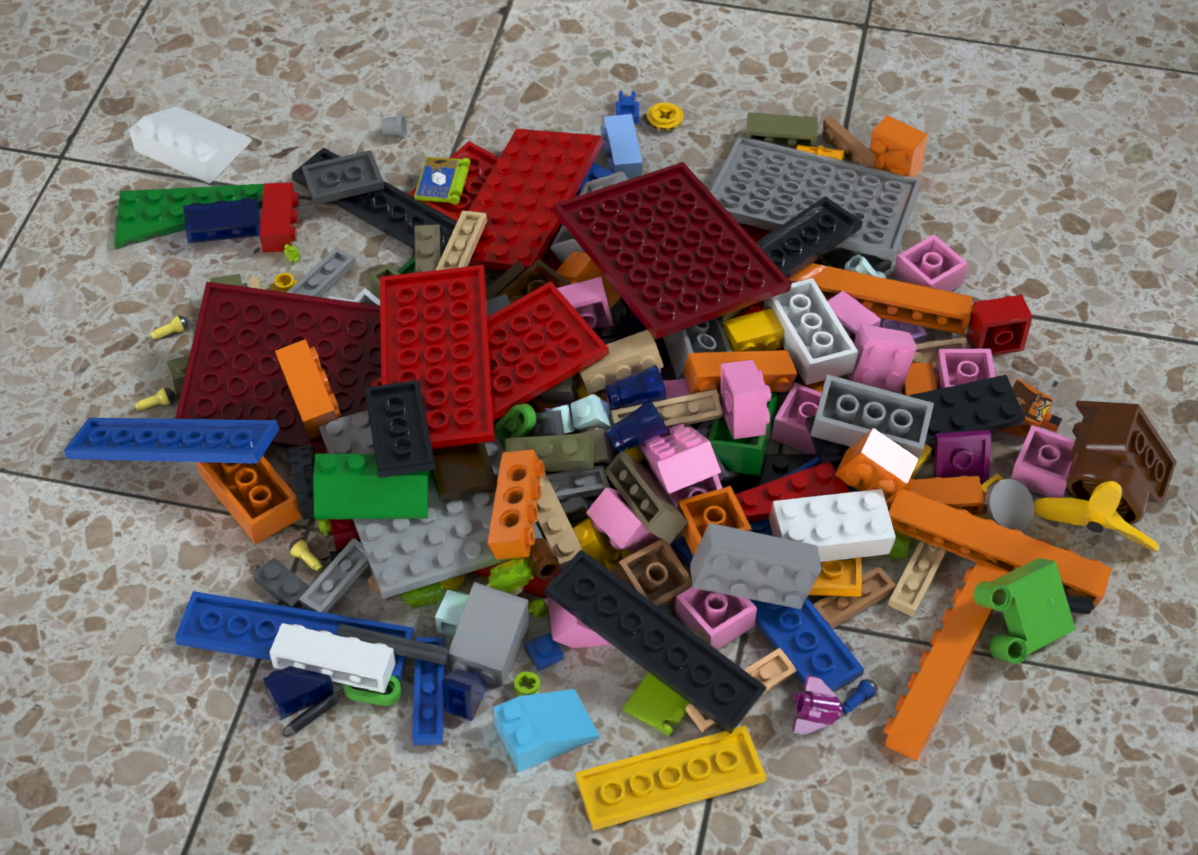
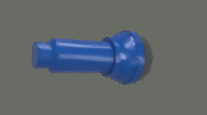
M871 679L860 681L856 692L844 702L842 712L848 714L864 700L873 698L878 692L875 681Z

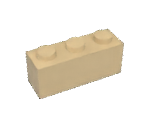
M645 330L607 344L609 355L581 370L580 373L588 394H592L663 368L664 366L652 334Z

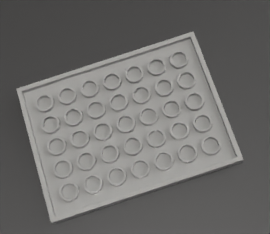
M738 136L710 192L739 224H748L762 230L772 231L826 196L863 221L862 228L834 248H844L858 254H868L882 260L895 261L922 180Z
M368 410L341 417L328 424L319 426V431L328 454L375 453ZM494 433L495 441L483 443L485 444L498 482L501 457L504 450L498 436ZM430 470L428 518L353 519L382 599L511 560H496L487 544L496 491L495 493L469 492L466 499H439ZM534 522L533 531L535 538H543L537 523Z

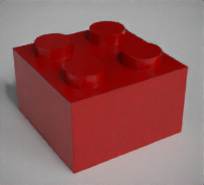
M1023 295L973 302L971 318L966 332V339L971 349H991L992 356L1024 351L1033 316Z

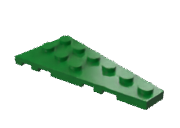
M264 184L120 191L114 242L116 250L124 248L125 243L135 240L138 243L147 241L146 237L157 234L166 236L200 226L199 222L209 219L215 222L221 220V216L227 214L240 215L261 209Z

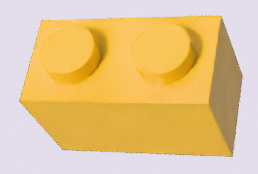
M772 308L729 319L723 325L732 352L774 351L782 346L785 330Z

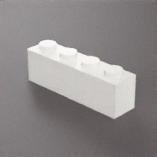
M282 623L270 650L273 668L385 693L395 666L393 648L385 644L363 642L355 637H341L324 630H310L298 624L288 625Z

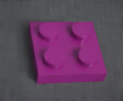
M989 430L935 434L934 477L979 476L981 484L989 480L991 433Z

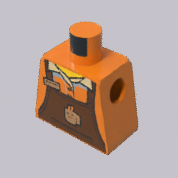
M1016 379L1012 389L1026 420L1023 425L1004 428L999 431L1026 438L1033 425L1057 433L1063 418L1050 414L1053 399L1027 383Z

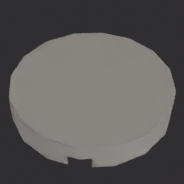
M1008 478L995 482L988 488L984 497V505L987 504L988 511H986L988 519L995 521L998 525L1005 528L1017 529L1019 531L1025 530L1031 524L1034 517L1035 504L1031 493L1024 484L1018 480Z

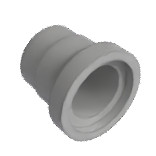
M397 114L396 117L382 118L381 128L383 135L406 137L407 123L404 114Z

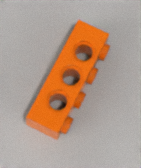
M534 449L502 453L487 542L496 560L529 557L531 545H534L535 535L533 527L534 522L538 520L537 500L541 498L540 480L545 473L544 463L542 460H539Z

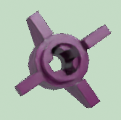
M807 675L804 690L807 692H792L791 698L796 702V714L802 716V718L795 717L792 732L803 735L833 725L836 720H839L842 713V704L839 703L838 697L819 677Z

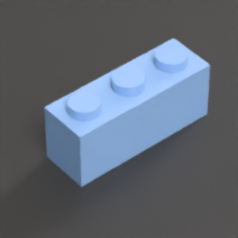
M632 114L605 116L604 126L600 127V135L606 141L603 147L605 157L609 156V159H607V170L613 173L623 171L628 179L641 176L643 162Z

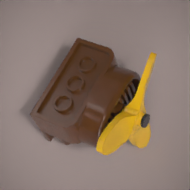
M1077 400L1075 405L1083 415L1082 422L1074 424L1072 430L1076 440L1070 454L1072 463L1066 478L1067 488L1075 498L1037 499L1034 501V514L1056 522L1087 525L1086 527L1089 530L1097 533L1103 532L1104 528L1112 529L1138 545L1157 552L1159 544L1130 524H1135L1142 520L1148 502L1162 503L1164 501L1177 461L1139 404Z

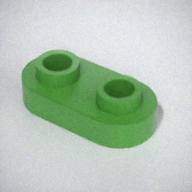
M528 404L515 405L497 422L494 433L498 436L502 447H505L506 438L525 437L536 424L534 409Z
M392 675L385 692H391L388 695L364 688L355 690V686L343 684L345 695L354 701L390 706L395 704L401 697L400 682Z

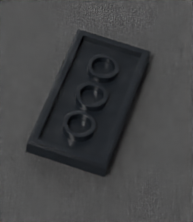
M419 380L364 388L378 477L383 478L435 470Z

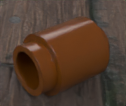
M535 538L534 545H531L529 557L524 559L535 576L542 580H547L558 573L559 560L545 539Z

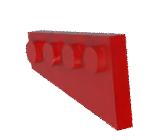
M828 462L735 494L748 522L769 519L773 501L850 493L843 480L835 475L836 469L832 463Z

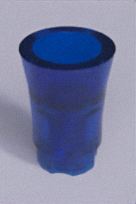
M656 364L605 386L612 410L667 399L664 382Z
M648 399L638 409L613 424L614 427L604 431L615 452L618 454L620 451L630 450L653 437L668 432V429L656 407Z

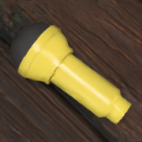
M182 315L175 316L169 324L150 333L151 337L155 340L173 332H185L189 326L188 320Z
M163 387L156 395L136 403V410H146L159 404L170 405L175 399V394L172 389Z
M295 539L290 543L289 551L293 557L302 559L317 573L322 571L323 566L321 562L309 551L306 541Z

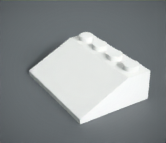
M177 106L146 115L129 130L134 151L209 184L252 142L248 136Z

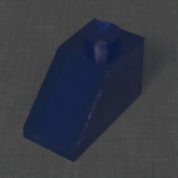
M292 666L273 671L269 676L263 678L266 693L281 720L314 705L330 692H334L332 679L329 675Z
M458 668L446 675L442 680L445 712L472 721L486 693L485 677L480 676L477 672L464 671Z

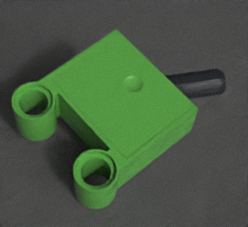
M1037 558L991 582H980L975 587L973 593L974 600L979 606L1003 611L1009 635L1001 633L995 635L990 641L989 650L994 658L1014 664L1021 663L1028 654L1076 630L1071 612L1090 614L1091 610L1095 608L1093 600L1089 597L1065 594L1056 561Z

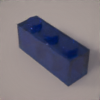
M242 198L235 201L219 200L214 203H192L183 206L188 243L260 236L257 198Z

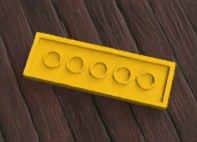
M746 725L736 728L732 734L723 731L575 772V780L593 831L766 782L767 777Z

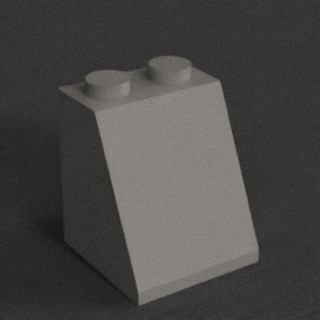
M474 582L448 652L449 668L461 675L468 674L477 677L484 683L503 686L529 633L528 600Z

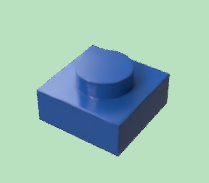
M550 632L525 643V651L538 671L564 659L563 651L558 643L553 640Z

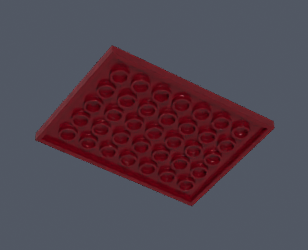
M684 162L553 204V213L656 340L791 291L792 283Z
M206 281L175 419L276 420L279 431L270 444L286 447L310 444L312 450L325 448L321 435L309 439L275 351L306 339L309 348L315 347L322 370L325 371L330 389L338 403L341 416L345 417L366 411L368 409L364 388L371 387L370 383L381 377L380 306Z

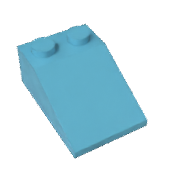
M575 689L519 696L493 707L494 725L518 773L600 739V735Z

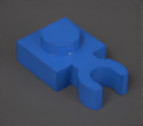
M619 91L618 101H616V115L632 114L634 124H639V102H636V92L632 91L631 96L625 97L623 96V91Z

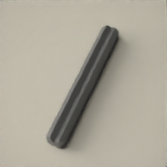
M340 625L337 631V636L355 637L363 642L372 644H385L393 648L394 654L438 664H446L448 660L449 649L447 647L347 625Z

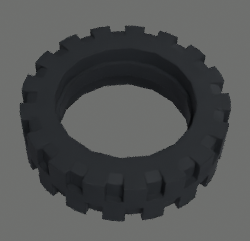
M310 444L289 448L291 473L303 520L315 518L313 480L315 460Z

